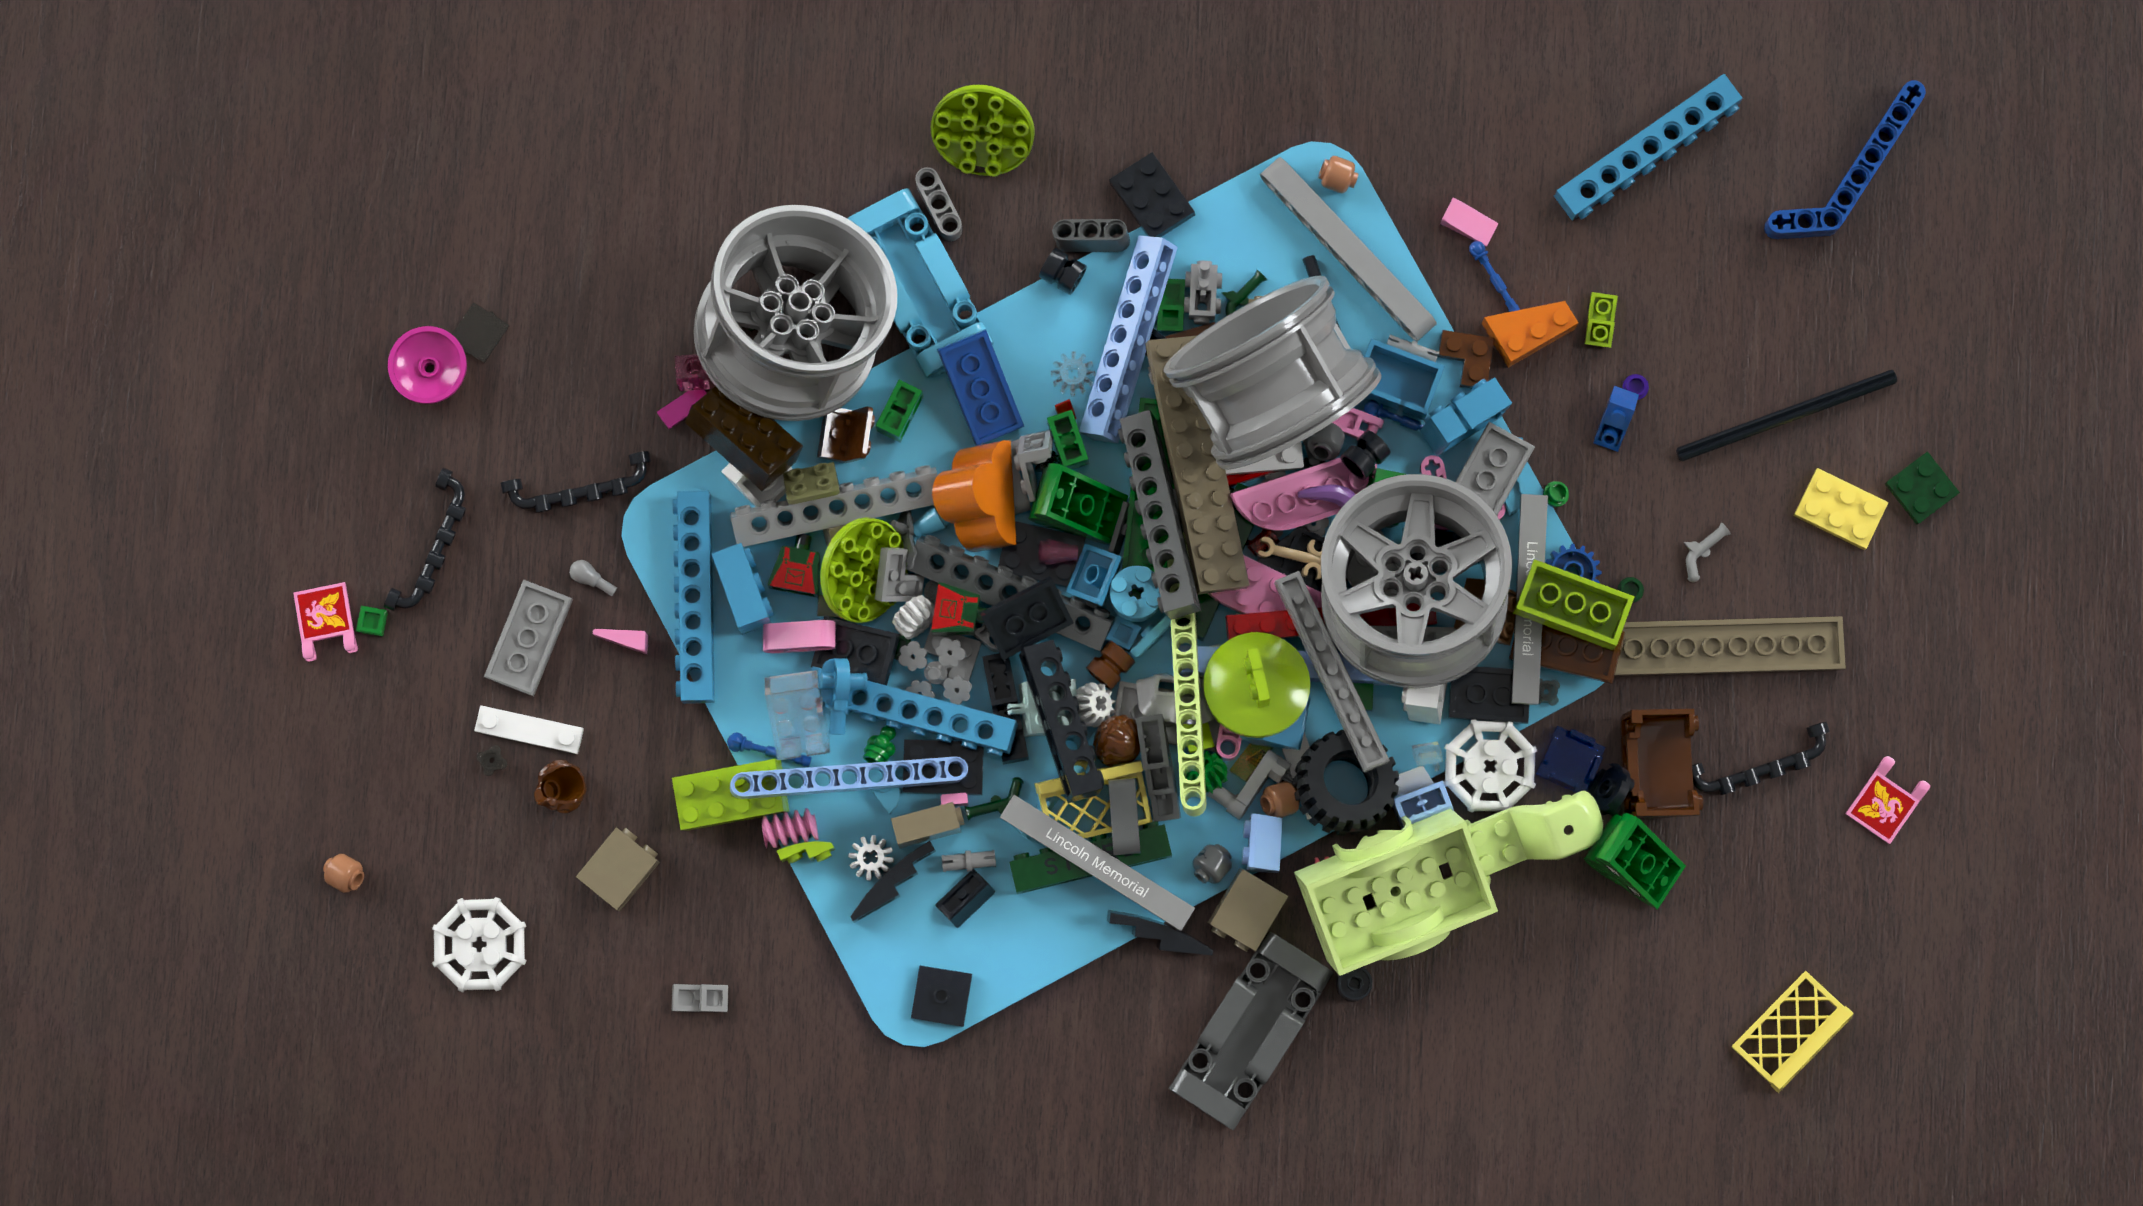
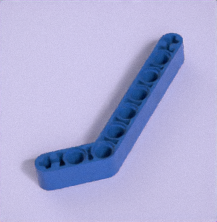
M1911 80L1902 87L1824 208L1775 211L1769 216L1764 225L1767 236L1772 239L1831 236L1835 234L1926 94L1924 85L1919 81ZM1910 91H1912L1915 93V95L1909 102V104H1907L1904 101L1908 97ZM1892 112H1900L1903 115L1904 120H1896L1893 117ZM1879 133H1887L1890 141H1882L1879 138ZM1865 154H1873L1876 157V163L1868 162ZM1851 175H1859L1862 178L1863 183H1854L1851 179ZM1843 195L1847 197L1849 205H1841L1838 201V196ZM1824 217L1833 218L1835 226H1827L1824 222ZM1798 219H1806L1809 222L1810 227H1800V225L1798 224ZM1775 220L1778 221L1779 225H1783L1781 229H1778L1777 225H1773Z

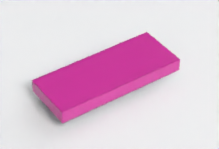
M699 383L657 411V414L667 428L671 429L686 419L691 406L707 393Z

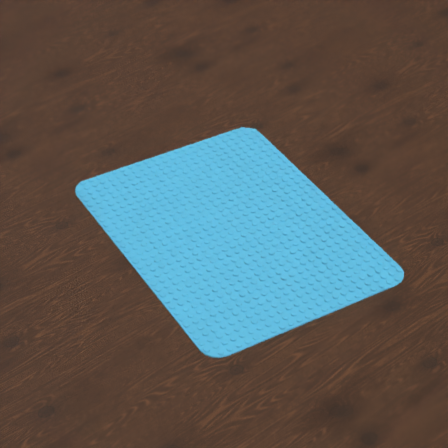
M1311 141L1291 147L1194 198L1188 203L1195 211V216L1160 237L1178 247L1168 279H1185L1186 271L1191 272V264H1197V261H1211L1212 265H1218L1217 273H1222V289L1216 290V298L1221 299V313L1215 314V321L1210 320V323H1217L1226 317L1225 308L1228 299L1221 292L1235 291L1237 293L1255 275L1256 270H1259L1266 277L1267 281L1262 282L1248 296V299H1254L1255 296H1264L1288 284L1308 278L1302 259L1315 255L1321 275L1328 279L1329 286L1335 292L1331 301L1336 310V318L1341 332L1351 349L1359 350L1365 356L1371 338L1387 344L1390 334L1412 342L1413 339L1263 182L1260 174L1278 157H1281L1433 316L1437 324L1417 341V344L1439 351L1442 330L1454 332L1363 168L1349 152L1332 143ZM1332 156H1338L1355 164L1354 172L1359 174L1354 188L1348 187L1345 193H1338L1323 187L1321 184L1322 179H1319L1318 176L1325 159L1329 160ZM1141 227L1129 233L1130 244L1126 250L1121 252H1092L1080 258L1078 261L1085 264L1087 269L1071 295L1058 289V283L1050 284L1041 279L978 312L980 319L994 342L992 346L1024 424V427L984 444L1009 439L1014 441L1020 439V436L1049 430L1047 418L1057 415L1055 405L1068 399L1071 401L1077 418L1075 420L1080 430L1138 236H1147ZM1185 287V297H1190V287ZM1200 303L1197 308L1198 310L1206 311L1207 306L1204 303ZM1239 304L1236 307V311L1244 306ZM1184 313L1183 331L1202 326L1194 324V320L1189 319V313ZM1156 317V321L1153 328L1160 334H1162L1164 337L1178 332H1182L1157 330ZM910 348L871 368L866 381L858 393L841 407L848 410H856L866 406L873 408L875 422L869 436L871 449L865 459L845 464L817 457L823 416L802 421L775 419L780 426L803 445L796 463L791 466L792 469H803L819 463L834 462L839 485L852 482L853 485L862 484L864 479L870 477H879V480L889 478V474L897 471H904L907 474L915 472V468L930 465V468L936 467L938 475L943 471L952 470L953 458L959 450L975 446L946 372L928 379ZM1147 356L1144 357L1126 417L1139 412L1140 397L1156 399L1154 385L1151 384L1148 375V367L1150 366ZM1437 357L1436 363L1445 366L1426 418L1437 407L1442 405L1445 408L1451 403L1450 400L1458 394L1464 392L1466 395L1472 390L1471 388L1460 387L1464 361ZM898 380H902L922 390L924 396L901 443L877 432L875 426ZM1364 398L1353 408L1364 412V405L1371 400ZM1383 405V408L1399 416L1405 415L1425 425L1424 420L1402 412L1404 407L1400 405L1398 410ZM1379 416V418L1384 420L1382 429H1378L1377 435L1387 444L1391 453L1381 464H1377V468L1406 475L1421 474L1420 465L1423 459L1430 455L1436 456L1420 430H1412L1400 425L1397 421ZM1503 417L1493 422L1496 426L1511 433ZM1361 422L1359 429L1366 431L1369 425ZM1485 428L1438 456L1443 460L1447 479L1454 482L1457 480ZM1080 433L1089 464L1073 470L1128 495L1127 502L1129 503L1131 488L1129 477L1132 476L1131 467H1127L1124 459V453L1127 452L1126 444H1122L1120 439L1118 444L1096 441ZM1345 435L1343 447L1336 458L1341 457L1351 445L1356 446L1357 439ZM1301 441L1304 460L1308 456L1303 441ZM1054 442L1052 444L1051 458H1047L1045 462L1033 464L1038 483L1037 488L1043 468H1047L1049 463L1061 464ZM717 451L649 485L633 498L623 517L621 537L626 554L679 655L680 645L675 644V629H679V619H675L674 605L679 603V592L675 593L674 577H679L678 566L674 567L673 557L674 551H678V541H674L673 525H678V515L673 514V499H677V491L710 492L712 553L737 544L731 522V512H735V508L739 506L750 505V508L755 507L721 472L729 462ZM1430 461L1428 467H1425L1426 470L1431 471L1432 476H1435V471L1439 468L1438 465L1433 464V461ZM1527 462L1519 475L1524 481L1526 494L1543 495V489ZM1303 469L1285 470V473L1288 475ZM1020 470L1019 473H1020L1021 479H1023V477H1022V471ZM1265 476L1242 484L1248 487L1260 484L1265 480ZM913 482L907 486L906 490L914 494L920 490L921 486ZM886 488L880 495L884 499H891L895 495V491L891 488ZM786 493L777 502L785 501ZM859 494L856 496L855 502L859 505H864L870 498L866 494ZM833 500L829 504V507L835 511L840 510L844 506V503L840 500ZM1547 504L1545 561L1547 559L1553 560L1550 554L1552 551L1559 554L1560 546L1564 545L1567 550L1573 544L1554 508ZM809 505L804 508L803 512L807 516H814L818 509L813 505ZM934 505L911 510L913 522ZM1520 508L1510 517L1505 512L1500 520L1508 537L1512 556V574L1509 589L1515 592L1517 585ZM1031 510L1015 515L1016 522L1047 528L1028 519ZM782 511L777 517L780 521L787 522L791 520L792 514L788 511ZM901 512L877 517L876 519L890 524L892 520L897 521ZM695 513L687 515L685 523L687 525L696 524L699 520V515ZM1336 515L1327 517L1329 520V525L1325 528V534L1322 537L1326 536V533L1331 525V522L1333 521ZM756 517L752 520V524L758 528L765 526L767 523L763 517ZM1400 522L1398 526L1392 528L1384 527L1381 531L1386 538L1396 544H1400L1405 522ZM954 523L946 525V529L926 534L940 539L941 544L948 547L950 545L958 546L965 550V554L972 557L975 555L984 557L989 560V564L998 567L1002 548L980 552L967 550L960 543L956 535ZM1254 525L1244 547L1243 555L1257 561L1260 558L1257 556V552H1267L1269 549L1267 544L1260 542L1262 537L1272 539L1276 545L1296 528L1283 530V534L1275 538L1270 533L1265 534L1262 528ZM823 529L804 533L805 535L812 536L810 551H816L820 554V573L823 557L828 547L825 542ZM915 534L913 535L914 545L916 544V541L919 539L916 537ZM796 535L744 547V549L750 548L757 567L752 568L754 574L759 573L765 591L761 595L762 598L767 597L774 613V616L770 617L772 623L824 619V617L817 616L818 598L772 590L768 587L769 578L782 546L794 547ZM1125 538L1119 555L1122 558L1124 554ZM691 539L686 543V550L695 551L699 547V541L696 539ZM1088 539L1085 540L1086 544L1105 551L1109 550L1110 545ZM933 555V560L937 565L945 564L944 558L941 555ZM712 557L715 703L705 704L726 744L729 736L738 732L743 737L746 736L747 740L752 741L754 744L765 747L769 745L783 749L787 753L810 756L812 759L809 767L868 763L863 758L867 741L873 735H880V730L885 726L886 721L876 719L875 723L860 719L861 714L851 712L850 716L846 715V733L844 735L829 734L830 710L826 707L821 709L811 706L810 701L804 697L812 670L811 664L815 651L763 652V627L742 635L736 624ZM1122 563L1120 565L1118 572L1122 570ZM1481 564L1473 565L1453 579V581L1464 588L1466 578L1484 579ZM697 565L689 566L686 570V575L688 577L697 576L700 572V567ZM957 565V570L961 575H969V570L966 566ZM1566 568V571L1579 576L1576 568ZM908 570V574H916ZM981 576V580L985 585H993V580L990 576ZM924 577L922 595L935 606L939 583ZM1348 581V582H1347V589H1350V588H1352V586H1351L1350 582ZM821 584L819 587V595H823ZM1007 585L1005 587L1006 592L1010 596L1017 593L1014 586ZM1055 585L1062 592V595L1069 598L1074 596L1066 592L1067 588ZM691 591L687 595L688 603H696L700 599L698 591ZM1435 592L1431 595V598L1439 601L1444 598V595ZM1109 593L1106 603L1102 608L1107 609L1110 615L1115 617L1114 624L1118 615L1111 606ZM980 601L979 607L990 608L992 605ZM896 602L895 605L891 606L880 617L868 622L856 623L842 618L834 619L900 634L895 629L892 620L895 613L906 602ZM1219 604L1204 641L1197 639V646L1219 644L1220 647L1228 641L1225 616L1241 613ZM1158 609L1152 618L1143 622H1132L1140 626L1141 630L1131 650L1143 639L1141 633L1150 624L1155 627L1166 616L1165 613H1161L1160 609ZM1436 612L1437 624L1427 626L1454 627L1456 619ZM1078 617L1080 625L1084 627L1090 626V621L1087 617ZM690 618L687 622V628L691 630L697 629L701 624L700 618ZM932 623L930 627L917 637L912 638L911 641H917L920 647L924 648ZM977 623L976 628H981L984 624ZM1171 627L1166 630V633L1156 644L1147 649L1139 658H1136L1131 652L1124 650L1134 659L1135 664L1127 673L1120 674V681L1136 684L1138 679L1148 678L1159 673H1167L1174 677ZM1058 633L1036 643L1054 640L1055 646L1059 647L1062 652L1063 662L1061 664L1064 672H1068L1070 679H1076V689L1086 685V683L1100 684L1086 670V667L1094 657H1101L1100 651ZM1514 633L1510 646L1496 643L1490 653L1477 667L1513 669V660H1510L1509 656ZM961 635L979 641L973 635ZM990 637V642L995 645L992 637ZM1300 637L1282 638L1297 651H1306ZM692 643L688 647V654L691 656L698 655L701 651V645ZM1183 643V644H1181V645H1189V646H1191L1189 643ZM981 644L969 681L972 685V689L969 692L970 699L963 701L960 705L993 714L982 656L999 652L991 651L984 644ZM1020 652L1009 657L1018 704L1021 703L1019 684L1027 681L1019 657ZM931 654L925 656L927 664L939 661L937 656ZM894 659L887 686L905 691L914 680H918L920 683L924 680L928 681L924 675L925 667L910 671L908 666H902L899 660ZM1041 667L1043 674L1047 676L1053 675L1051 669ZM1540 667L1539 704L1529 705L1528 724L1513 723V726L1518 731H1521L1595 691L1605 682ZM693 669L689 672L694 682L700 680L702 673L699 669ZM1120 681L1111 690L1110 698L1113 700L1117 699ZM1160 682L1158 688L1174 690V683ZM1310 682L1309 698L1311 700L1304 729L1309 746L1327 733L1334 732L1336 734L1339 730H1344L1321 682ZM1450 682L1447 683L1440 724L1410 721L1407 711H1404V703H1402L1403 687L1373 685V709L1366 712L1382 745L1388 749L1386 752L1388 758L1393 757L1396 762L1392 767L1393 771H1398L1401 774L1423 766L1431 779L1445 772V745L1449 744L1470 724V720L1448 718ZM931 683V691L935 694L934 699L950 702V698L947 699L943 695V692L946 690L944 686ZM859 693L854 697L855 705H862L866 701L865 693ZM883 700L879 704V711H889L892 705L891 700ZM1115 702L1114 704H1112V708H1113L1114 710H1115L1116 702ZM910 706L906 708L904 717L906 719L914 718L917 713L916 707ZM940 713L931 715L929 719L930 725H939L942 721V715ZM957 721L954 727L955 731L958 733L964 732L968 726L967 721ZM901 725V729H895V738L890 740L895 745L896 750L887 762L904 760V740H938L936 739V734L929 732L926 733V736L910 732V727ZM1087 727V741L1098 727ZM982 728L980 738L989 739L993 734V728ZM1482 732L1483 739L1498 740L1500 732ZM1474 735L1459 749L1466 752L1476 742ZM1046 736L1025 737L1029 760L1003 765L1001 756L987 753V748L984 747L982 795H968V807L991 802V798L994 795L999 796L1001 799L1007 798L1012 778L1020 777L1023 779L1024 784H1022L1019 798L1036 808L1040 801L1038 794H1036L1034 783L1059 778ZM1242 739L1237 757L1231 761H1224L1227 766L1228 781L1222 783V787L1234 795L1239 794L1256 769L1246 759L1260 750L1265 753L1271 750L1285 759L1282 748L1253 745ZM1066 741V746L1069 749L1077 750V745L1073 741ZM1229 741L1223 742L1220 745L1221 751L1226 755L1235 752V746ZM1169 744L1181 818L1158 821V824H1165L1172 857L1130 868L1194 907L1226 890L1239 868L1247 871V865H1242V852L1244 846L1248 847V838H1243L1244 822L1249 820L1251 814L1266 815L1262 810L1260 798L1264 789L1267 786L1276 784V782L1270 778L1267 779L1240 820L1226 812L1227 808L1211 797L1209 798L1207 796L1209 792H1206L1207 805L1204 813L1196 817L1189 816L1183 810L1180 798L1178 746ZM1186 747L1184 749V753L1189 754L1188 748ZM751 749L750 751L743 750V752L731 751L737 765L776 759ZM1140 753V755H1139L1135 760H1139V761H1141V763H1142V758H1141V753ZM1096 755V760L1094 761L1096 768L1108 767L1098 760ZM1456 755V765L1463 762V757ZM781 760L782 769L808 768L796 764L792 760ZM1333 761L1326 766L1324 770L1325 786L1336 800L1348 805H1357L1365 800L1368 793V785L1364 774L1358 767L1346 761ZM899 767L895 770V776L902 781L903 767ZM1143 770L1142 775L1144 785L1146 789L1152 822H1154L1150 796H1148L1145 770ZM846 771L842 773V780L844 783L851 785L856 782V776L851 771ZM819 773L815 776L817 785L824 787L829 784L830 780L826 774ZM798 775L788 778V783L792 788L797 789L803 786V781ZM1135 778V785H1136V791H1137V789H1138V784H1137V779ZM1106 784L1097 797L1107 803L1110 798L1109 785ZM899 787L900 798L897 807L891 814L887 812L871 790L787 796L790 810L787 813L791 819L793 818L794 810H797L801 817L804 815L805 808H808L811 815L815 814L819 840H815L812 834H810L808 842H830L835 848L834 851H831L832 856L821 862H817L816 859L811 861L807 852L802 853V859L790 865L871 1019L885 1036L902 1045L927 1047L943 1042L1137 938L1132 934L1133 926L1109 923L1107 921L1108 910L1136 914L1162 923L1165 922L1094 876L1017 895L1009 862L1014 861L1013 856L1029 852L1030 856L1039 855V850L1047 847L1032 837L1029 839L1018 832L1019 829L1001 819V814L998 811L976 816L968 821L965 807L956 806L955 808L960 807L965 825L960 826L961 832L931 840L930 842L936 852L913 865L918 875L895 887L900 897L854 923L850 916L879 880L875 872H872L871 881L866 880L867 871L861 877H858L856 873L861 866L851 869L850 864L858 861L857 859L849 858V853L858 854V851L852 845L856 843L860 847L864 846L861 842V837H865L867 843L870 844L872 835L876 836V845L882 839L886 840L882 850L891 847L893 851L885 855V857L893 858L894 862L884 863V865L889 869L893 868L904 857L927 842L900 849L891 818L941 805L942 794L903 793V787ZM1139 794V796L1137 797V800L1141 802V798H1140V794ZM1191 797L1188 799L1187 805L1197 806L1201 800L1198 797ZM1088 798L1072 803L1082 809ZM1093 798L1086 812L1098 818L1105 805ZM1059 799L1050 811L1057 814L1064 801ZM1068 804L1060 817L1072 825L1080 811ZM1137 804L1138 820L1144 819L1143 807ZM1110 808L1101 820L1109 827L1111 826ZM1300 809L1292 815L1283 817L1280 860L1330 833L1322 831L1323 825L1320 823L1316 826L1310 823ZM784 813L777 814L780 820H783ZM1083 814L1076 828L1082 832H1088L1095 821ZM773 815L766 816L769 822H772ZM1057 820V822H1059L1063 826L1067 827L1068 829L1070 828L1061 821ZM1099 824V825L1097 826L1096 830H1097V829H1101V828H1105V827H1103L1102 825ZM1140 825L1139 830H1142L1143 825ZM1112 832L1106 833L1107 838L1112 837ZM799 836L798 843H803V838ZM1091 837L1084 838L1087 841L1092 842ZM789 838L787 846H783L780 839L778 840L781 848L794 845L791 838ZM1209 844L1223 846L1232 856L1230 859L1232 868L1216 884L1210 882L1202 883L1194 875L1193 859ZM968 850L971 853L995 850L996 867L974 868L995 890V893L960 927L956 928L935 904L969 872H967V869L943 872L942 855L965 854V851ZM876 852L873 854L867 853L865 855L867 861L864 862L866 864L870 862L876 863L878 859L875 856L878 854ZM882 868L879 870L883 877L886 872ZM1247 871V872H1249V873L1252 874V875L1255 874V873H1257V872ZM920 965L972 974L964 1027L911 1019Z

